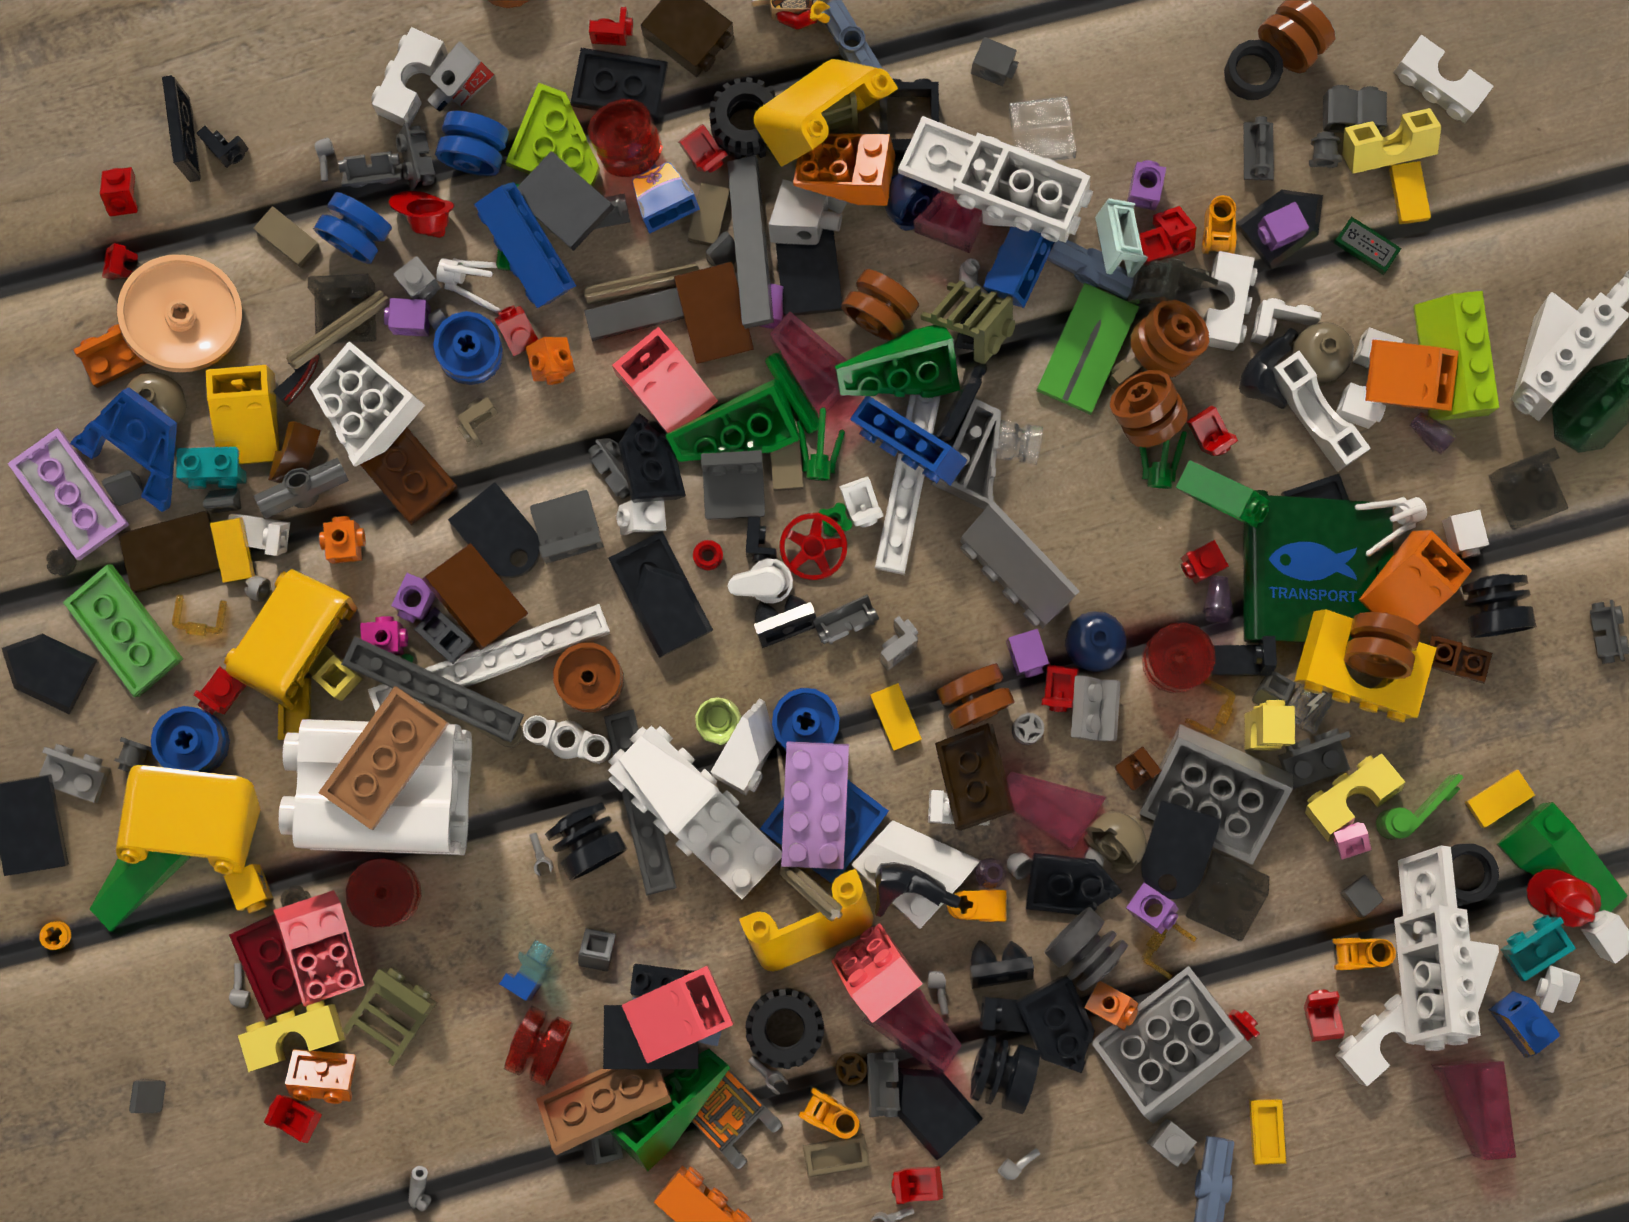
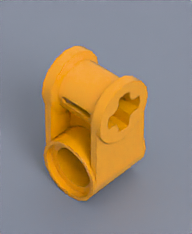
M1217 196L1205 211L1202 253L1208 254L1210 251H1222L1234 254L1237 239L1235 229L1236 204L1229 196ZM1222 207L1225 209L1227 217H1218L1214 212V208Z
M963 890L954 893L957 896L963 897L964 902L969 903V908L964 909L963 914L960 908L946 905L947 911L955 919L1007 922V890Z
M1332 939L1333 944L1336 945L1337 964L1334 965V970L1385 967L1393 963L1396 957L1395 947L1386 939ZM1377 944H1381L1385 948V957L1381 961H1376L1372 956V949Z
M814 1087L812 1088L811 1093L813 1095L805 1110L800 1111L798 1116L810 1124L825 1129L840 1138L847 1139L853 1137L858 1132L860 1125L858 1114L849 1107L837 1102L830 1095ZM819 1102H822L821 1107L819 1108L817 1114L815 1115L814 1112H815V1110H816V1108H817ZM841 1115H849L853 1118L855 1126L851 1131L844 1132L838 1128L837 1119Z

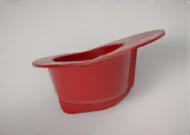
M421 191L397 193L389 200V205L392 209L406 216L413 232L442 238L445 235V228L449 223V212L454 208L453 202L442 200Z
M1546 869L1536 873L1529 880L1527 886V897L1532 907L1544 915L1561 917L1564 921V926L1574 928L1581 927L1588 922H1593L1595 919L1594 913L1599 912L1601 907V896L1595 887L1557 869Z

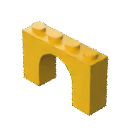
M1327 609L1313 612L1294 681L1304 684L1303 689L1316 694H1322V691L1332 694L1331 699L1335 701L1359 703V708L1364 711L1377 713L1380 710L1386 712V717L1394 721L1405 722V719L1418 718L1437 648L1419 642L1417 650L1412 652L1415 655V661L1411 676L1402 679L1383 678L1375 687L1367 688L1358 684L1350 676L1344 661L1353 618Z

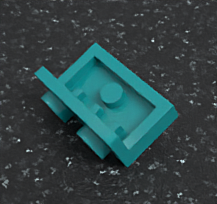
M237 447L177 449L176 478L188 485V488L206 489L208 484H218L219 488L233 489L237 488V484H246L247 472L239 466V449Z
M1549 915L1540 917L1532 923L1533 929L1525 934L1523 931H1520L1510 936L1506 940L1508 945L1500 949L1520 981L1530 979L1576 949L1561 926L1564 923L1561 917H1550Z

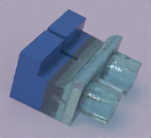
M535 940L527 953L519 952L518 959L522 966L516 976L506 973L499 984L525 1001H532L551 970L546 964L555 950Z

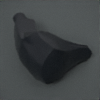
M1289 328L1282 337L1272 340L1247 363L1240 379L1239 390L1241 394L1247 398L1272 403L1281 409L1287 406V400L1283 397L1276 384L1272 369L1277 361L1292 349L1290 345L1298 337V332L1295 329Z
M890 862L881 863L877 868L875 875L877 894L876 916L882 917L893 901L904 893L920 894L937 906L940 903H944L957 908L960 904V896L946 891L943 883L911 865Z

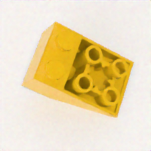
M267 365L206 370L207 401L215 447H237L239 449V464L273 462L275 451H279L276 394L273 392L276 389L275 373Z

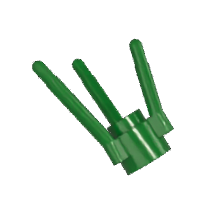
M824 407L820 409L817 454H811L810 460L803 424L801 420H797L803 461L802 472H807L806 479L829 481L830 475L835 474L837 458L845 435L844 430L839 431L830 461H828L829 456L823 454L826 409Z
M1186 431L1181 433L1171 467L1170 463H1167L1170 439L1163 442L1161 462H1152L1151 468L1149 467L1146 447H1139L1143 467L1142 479L1148 480V487L1158 489L1172 488V482L1176 480L1177 467L1187 437Z

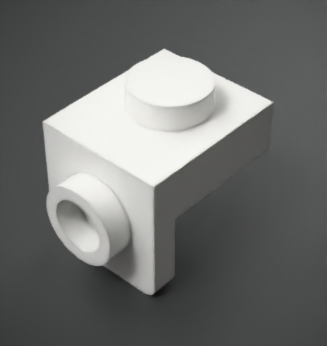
M868 476L839 486L850 520L855 526L868 527L878 521L877 519L883 517Z
M630 500L619 505L616 519L618 526H620L621 535H628L633 532L658 533L666 531L664 501L634 503Z
M1550 965L1545 978L1539 980L1536 990V996H1540V1008L1553 1013L1558 1000L1570 1003L1580 982V975Z

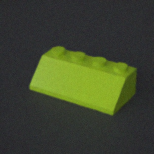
M1483 291L1453 293L1415 304L1413 308L1418 344L1459 351L1452 411L1428 410L1429 421L1489 416L1500 408Z

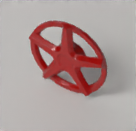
M807 513L794 518L783 530L779 545L780 555L785 565L796 576L808 580L824 579L838 571L845 561L848 547L847 538L841 526L832 518L821 513ZM813 519L809 535L805 536L791 530L797 523ZM822 520L832 525L840 538H822ZM786 538L801 547V551L791 563L788 561L785 553ZM842 547L839 561L830 570L824 554L825 551ZM810 559L816 562L822 574L809 575L798 571L797 568Z

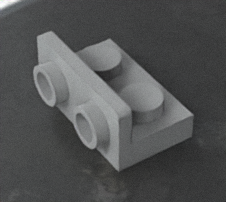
M900 616L894 619V631L897 635H894L882 645L884 649L881 651L880 662L887 671L917 650V635L919 633L909 619L903 621Z
M1075 676L1071 737L1089 741L1117 740L1120 681Z
M56 744L54 749L44 747L42 753L47 754L39 776L51 774L54 789L93 803H98L111 769L101 765L103 759L85 754L83 759L73 756L74 749Z

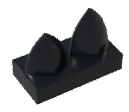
M793 595L788 597L784 613L781 614L769 604L760 601L755 612L754 627L762 648L814 629L815 626L812 619L816 618V614L811 602L806 603L803 599Z
M979 940L975 945L970 966L972 989L1033 979L1034 965L1032 956L1028 957L1023 948L1015 942H1009L1003 951L1002 961L999 962L993 951L983 941Z

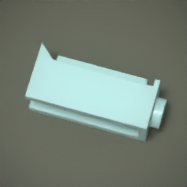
M1108 198L1095 217L1107 274H1112L1120 262L1124 260L1127 276L1133 278L1148 259L1147 256L1143 255L1133 209L1135 203Z

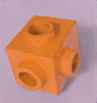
M543 337L526 347L533 381H546L547 385H555L564 382V377L575 372L567 337Z
M347 516L334 517L332 522L323 523L324 532H320L319 541L321 549L325 550L326 560L332 564L362 561L361 546L366 545L364 528H360L358 523L350 520V517Z

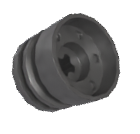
M1091 907L1085 909L1071 921L1044 951L1057 967H1061L1069 961L1074 963L1067 975L1070 980L1076 978L1082 972L1084 973L1076 984L1081 991L1086 990L1108 975L1118 964L1121 955L1128 947V944L1122 939L1111 947L1109 946L1117 935L1115 931H1110L1102 937L1097 934L1105 921Z

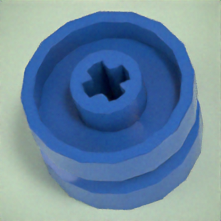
M467 111L448 112L445 115L442 131L446 136L439 139L435 152L437 159L454 169L480 176L497 175L503 160L502 155L498 151L506 148L509 137L508 129L501 123L480 114Z
M335 192L327 205L328 210L333 216L321 215L313 230L322 239L341 252L360 262L371 264L379 251L373 241H385L392 230V226L382 216L363 203L343 193Z
M468 311L455 313L442 321L435 332L433 346L436 358L446 375L454 381L467 385L484 383L493 377L500 368L504 352L499 333L492 322L481 314ZM467 346L474 347L473 350L468 349V352H464V349Z
M800 688L788 692L779 700L773 711L772 729L777 743L785 752L787 742L833 744L838 735L840 717L836 705L828 695L817 689ZM809 719L812 726H808V730L802 729L801 720Z
M182 706L169 710L159 718L153 727L150 742L153 755L164 768L211 773L221 766L228 755L230 739L228 730L220 718L199 708Z

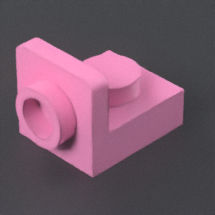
M1358 822L1341 828L1340 831L1334 832L1335 838L1333 840L1341 860L1371 850L1369 835L1364 823Z

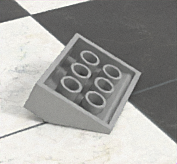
M994 501L986 507L960 539L962 544L960 548L970 560L973 561L976 558L981 563L983 574L991 582L994 583L997 580L1004 588L1002 591L1004 596L1014 605L1018 602L1025 610L1023 613L1025 618L1035 627L1039 624L1043 629L1080 592Z
M1180 724L1159 768L1162 771L1155 776L1140 814L1155 820L1162 799L1221 818L1213 847L1253 865L1293 790V774Z
M1189 966L1138 1004L1136 1019L1130 1026L1127 1025L1124 1031L1112 1024L1091 1042L1143 1116L1153 1124L1253 1048Z

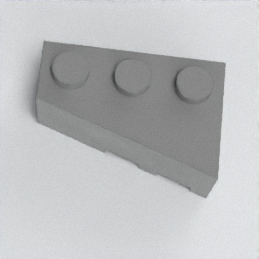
M974 398L954 437L948 444L968 461L951 486L941 479L937 484L932 481L931 485L981 509H986L994 498L992 494L994 478L996 476L995 461L999 443L1001 410Z

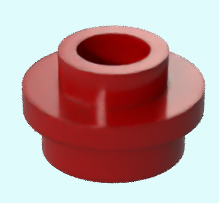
M704 540L694 548L693 559L700 569L706 571L714 570L722 563L723 551L718 543L712 540ZM711 551L714 553V557L712 560L706 561L702 558L703 553Z

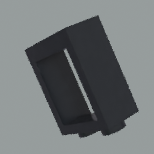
M925 78L917 79L914 82H902L900 79H893L898 89L887 97H930L931 120L939 122V82H932L930 79ZM887 97L879 100V134H887ZM891 139L896 155L895 160H902L912 139Z

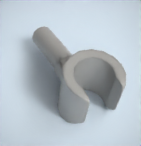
M324 138L315 143V150L320 162L321 181L327 182L328 161L326 156L334 154L335 150L332 141L329 138Z
M440 308L428 316L429 323L435 332L442 321L447 319Z
M537 833L530 834L537 860L534 865L535 873L541 876L538 868L540 862H546L549 865L550 872H552L553 862L550 858L545 857Z
M235 963L234 984L229 995V1001L236 1007L248 1008L251 992L241 990L242 964Z
M928 971V988H937L941 1014H948L945 996V975L941 971Z
M754 1056L749 1059L748 1062L762 1074L766 1085L773 1093L780 1094L774 1088V1083L777 1080H783L788 1085L787 1079L780 1072L767 1069Z
M1035 1148L1016 1164L1009 1158L1006 1159L999 1167L998 1173L1007 1180L1016 1179L1022 1169L1040 1155L1039 1150Z
M912 1206L888 1215L878 1212L870 1222L879 1218L884 1220V1222H896L915 1212Z

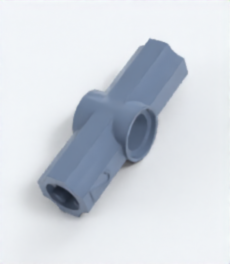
M832 0L827 3L830 8L822 13L830 16V20L824 24L838 45L840 56L848 62L883 69L866 42L864 31L856 25L842 0ZM855 40L859 44L855 47H849L845 42Z
M1060 240L1055 242L1047 258L1051 263L1073 273L1079 282L1087 283L1096 288L1099 286L1124 300H1127L1139 277L1136 274L1133 278L1128 277L1126 269L1120 266L1112 274H1107L1102 251L1094 248L1085 249L1069 240L1066 243Z
M1206 1136L1202 1169L1198 1170L1195 1182L1197 1203L1194 1222H1223L1225 1205L1229 1202L1232 1192V1175L1230 1170L1235 1142L1233 1140Z

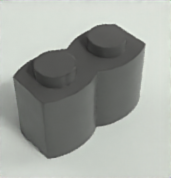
M1336 85L1328 89L1323 96V131L1344 133L1345 127L1373 121L1379 132L1382 133L1387 126V92L1380 91L1377 87L1367 86L1357 91L1349 89L1347 85Z

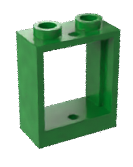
M1189 460L1176 485L1177 489L1193 499L1254 528L1257 527L1258 523L1264 521L1269 511L1268 504L1270 501L1255 490Z

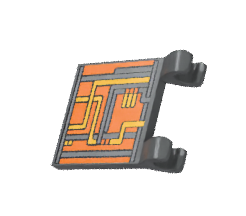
M730 1069L692 1120V1123L718 1148L736 1169L742 1168L747 1163V1158L733 1144L758 1118L773 1133L782 1127V1122Z

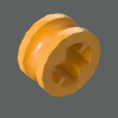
M50 922L41 929L39 939L41 944L49 950L61 949L70 942L71 930L64 922ZM53 927L54 931L60 929L62 932L59 936L61 941L59 944H57V941L51 942L49 940Z

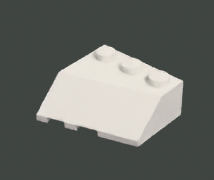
M350 341L310 386L355 467L387 451L425 406Z
M759 698L756 704L741 717L711 770L714 778L744 795H747L749 790L752 792L756 791L763 778L760 770L776 744L765 701Z
M892 820L851 866L876 889L875 875L881 863L897 862L911 865L943 883L946 891L953 894L981 860ZM904 893L896 898L892 905L918 929H921L943 903L937 906L920 894Z

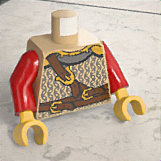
M751 0L752 7L769 5L772 20L779 21V23L796 30L813 25L818 20L822 23H828L830 20V16L822 13L830 8L823 1Z

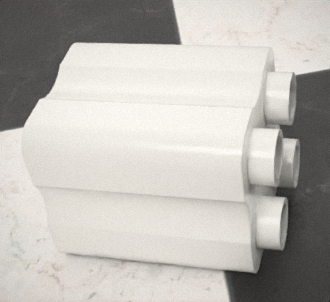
M303 719L300 724L299 733L288 732L286 734L283 744V765L286 771H297L296 796H283L281 799L279 830L282 835H293V844L296 848L323 851L465 854L468 835V803L472 761V735L470 731L461 730V726L457 724H449L374 830L369 829L318 793L369 721Z

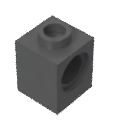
M984 37L973 61L971 74L1003 87L1007 77L1012 79L1019 62L1014 61L1017 50Z

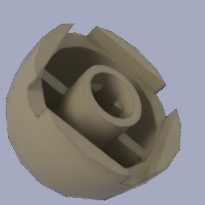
M1320 322L1308 326L1298 335L1291 355L1300 351L1317 374L1318 383L1324 384L1335 381L1347 371L1353 360L1354 346L1351 337L1344 328L1334 323Z
M146 372L134 377L125 389L130 387L177 422V424L183 419L187 408L183 389L170 376L158 372Z
M1111 811L1099 815L1085 829L1087 834L1084 836V841L1087 847L1098 851L1104 861L1106 858L1109 862L1113 863L1114 865L1111 869L1116 872H1131L1140 862L1146 851L1145 833L1140 821L1132 815Z

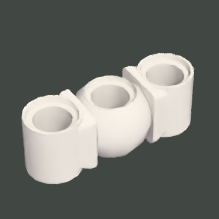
M535 715L528 718L523 725V733L527 740L535 745H543L551 749L554 755L562 759L578 757L579 759H587L593 763L600 764L608 760L611 755V745L605 737L599 734H591L575 721L565 720L557 722ZM539 722L544 723L546 726L544 736L538 739L533 738L531 735L532 726ZM565 732H573L575 734L574 744L571 747L563 748L560 744L561 735ZM594 741H601L605 746L603 754L599 757H592L589 754V746Z

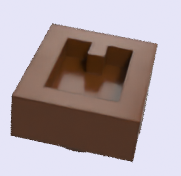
M1143 746L1115 766L1116 772L1132 791L1162 771Z

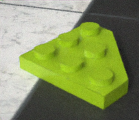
M538 83L507 157L506 165L530 174L552 151L593 187L600 168L566 92Z

